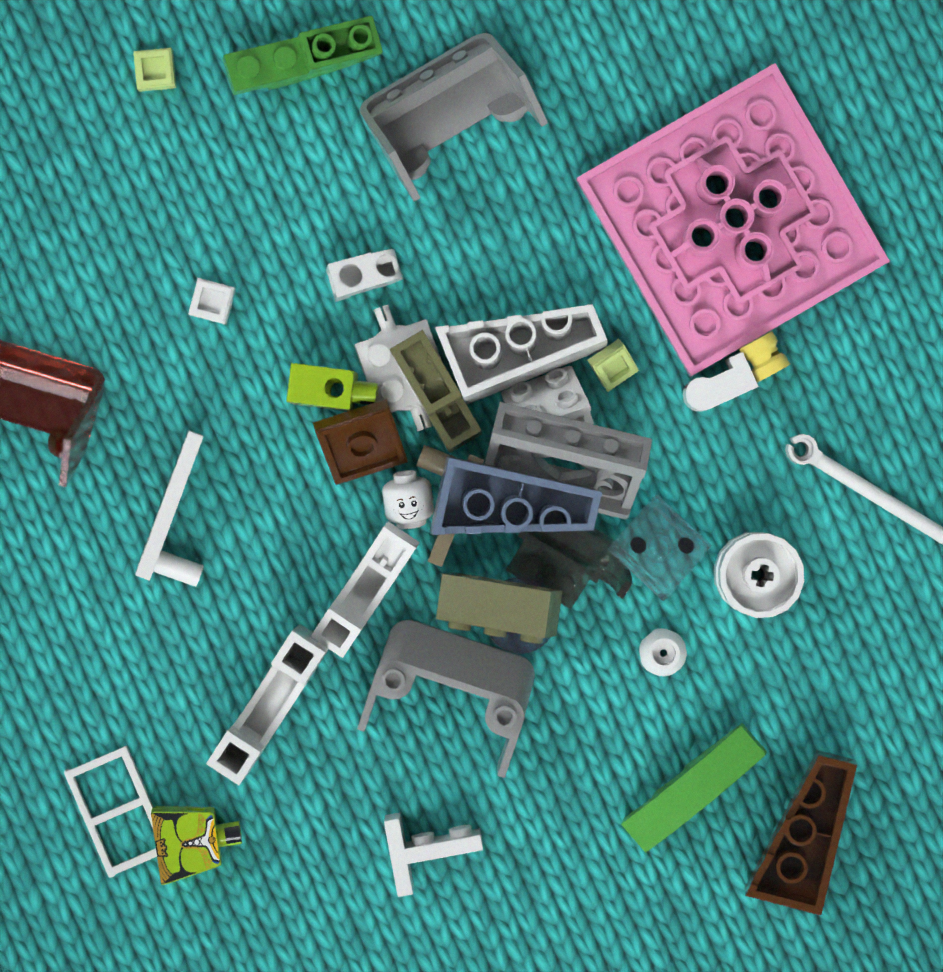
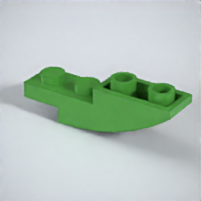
M368 16L301 32L296 38L225 54L222 59L233 95H238L266 87L268 90L322 76L381 55L383 50L373 16Z

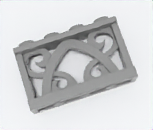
M500 402L484 464L597 489L602 492L598 513L628 519L640 483L647 471L652 439ZM555 457L579 463L586 469L576 471L551 465L543 458Z

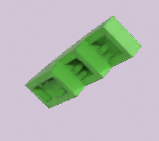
M741 723L686 764L681 773L656 790L652 798L626 816L621 825L645 853L736 782L767 754V751L746 726Z

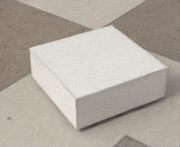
M197 278L188 315L227 325L236 288Z

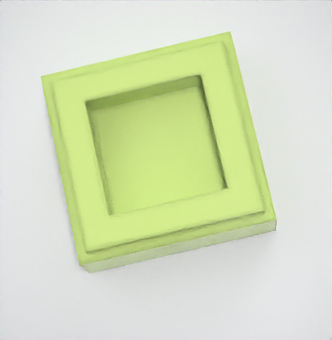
M172 48L133 51L136 85L139 92L177 88Z
M617 339L587 360L607 392L639 371L620 339Z

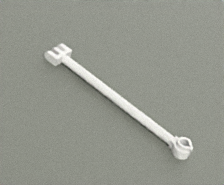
M799 434L789 439L792 444L802 442L806 446V453L799 457L795 454L794 447L786 444L785 451L790 461L801 465L809 463L943 545V527L823 454V452L818 450L817 443L811 436Z

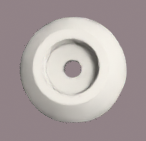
M655 629L641 641L639 646L641 663L652 674L670 676L680 670L685 663L687 656L685 642L679 634L668 629ZM662 649L667 651L665 656L660 655Z

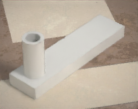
M188 430L137 566L135 576L150 581L152 573L155 572L195 587L198 584L204 565L170 554L161 549L204 437L201 434Z

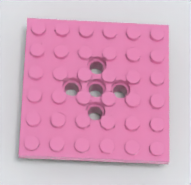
M776 63L576 178L578 185L689 377L890 262ZM710 176L720 177L724 181L725 191L721 194L710 192L706 186V179ZM760 191H772L777 197L776 207H764L759 200ZM737 209L743 214L744 224L742 227L735 228L727 223L725 218L727 210ZM703 228L710 233L711 243L709 246L700 247L693 242L692 232L694 229ZM748 242H756L762 247L763 257L760 261H752L746 256L745 246Z

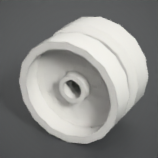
M763 532L743 533L730 539L719 551L714 564V584L721 598L733 609L755 618L774 617L788 610L799 598L804 584V565L797 550L785 539ZM760 568L763 570V577L759 581L751 578L752 570L758 571Z

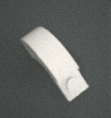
M388 521L310 637L343 658L420 542Z

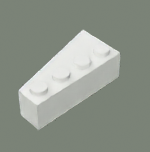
M593 304L543 311L540 314L526 316H508L505 319L484 322L481 320L468 322V324L435 327L466 405L512 387L517 383L527 381L599 352L607 347V338Z

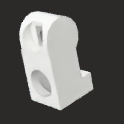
M395 249L372 254L370 252L330 263L326 268L335 302L396 283L403 279Z
M741 352L725 360L729 370L711 378L700 377L687 383L683 390V400L687 407L699 412L708 410L759 387L744 353Z

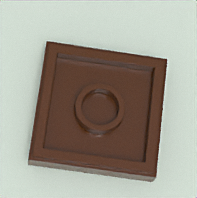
M387 399L313 422L317 438L336 485L408 462Z

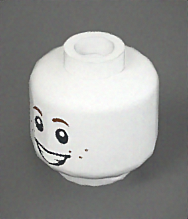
M413 470L394 473V480L387 482L382 488L386 518L390 522L396 523V527L399 529H412L425 525L427 523L426 519L431 517L434 512L431 483L426 478L416 476V471Z

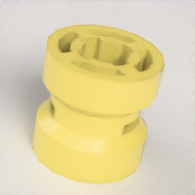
M773 331L739 349L740 353H744L746 360L750 361L753 365L752 373L756 382H760L790 365L787 356L779 353L777 348L778 340Z

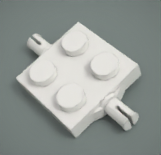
M389 305L382 306L386 321L381 308L374 309L373 311L381 331L373 338L354 345L367 382L379 384L377 402L387 399L391 413L395 411H411L417 432L424 429L419 415H421L425 429L432 427L422 405L390 352V348L423 330L439 356L428 322L425 319L408 326H396Z

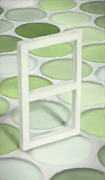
M128 746L64 771V775L109 878L157 857L156 848L113 866L96 827L97 824L143 805L152 825L151 811L153 805ZM122 756L139 798L92 818L75 776Z

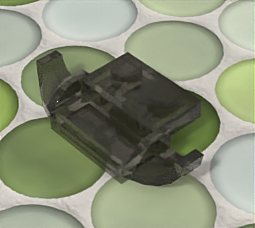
M595 528L592 531L521 532L518 534V537L523 539V542L506 568V571L529 585L563 590L561 604L569 609L573 607L589 580L597 583L601 579L615 590L616 595L622 599L632 585V576L627 562L612 542L613 539Z

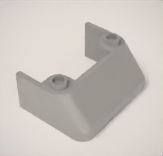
M488 33L478 34L467 39L370 96L360 107V113L414 202L421 197L411 180L418 179L426 173L431 163V158L427 152L492 114L498 121L515 122L529 111L541 127L548 124L526 74L497 40Z
M406 619L396 623L389 633L357 730L365 732L377 695L387 699H400L409 693L417 675L489 699L485 712L486 724L493 733L506 737L497 765V776L505 778L521 731L535 679V671L531 662L521 655L415 620Z

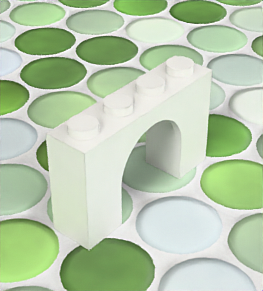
M301 624L292 630L271 662L272 667L236 722L227 730L206 763L238 785L241 784L251 771L329 650L310 637L313 632Z

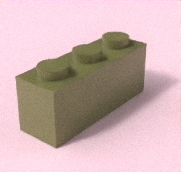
M457 572L442 573L436 619L449 621L448 628L470 631L472 625L484 627V634L506 637L507 632L520 634L521 641L541 644L543 643V638L553 637L557 634L563 590Z

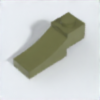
M423 330L390 348L391 354L449 454L482 435L481 428Z

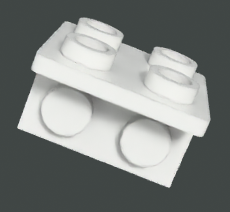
M572 366L553 369L546 375L527 382L517 383L501 392L504 403L594 424L590 413L589 401Z

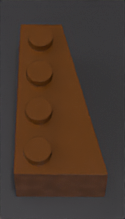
M819 750L816 751L745 886V896L822 915L857 768L855 759Z

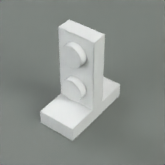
M401 813L385 815L384 825L398 897L413 894L414 883L410 867L411 863L483 850L480 828L472 830L471 825L456 826L449 829V834L436 837L434 832H423L411 836L412 841L406 842Z

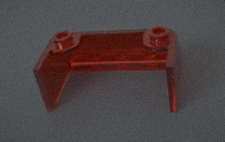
M0 340V419L50 434L48 449L54 456L62 459L59 486L67 487L86 452L103 395L105 378L95 368Z

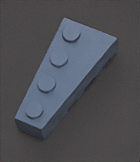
M446 456L430 533L431 535H445L457 533L592 531L595 527L602 492L585 486Z

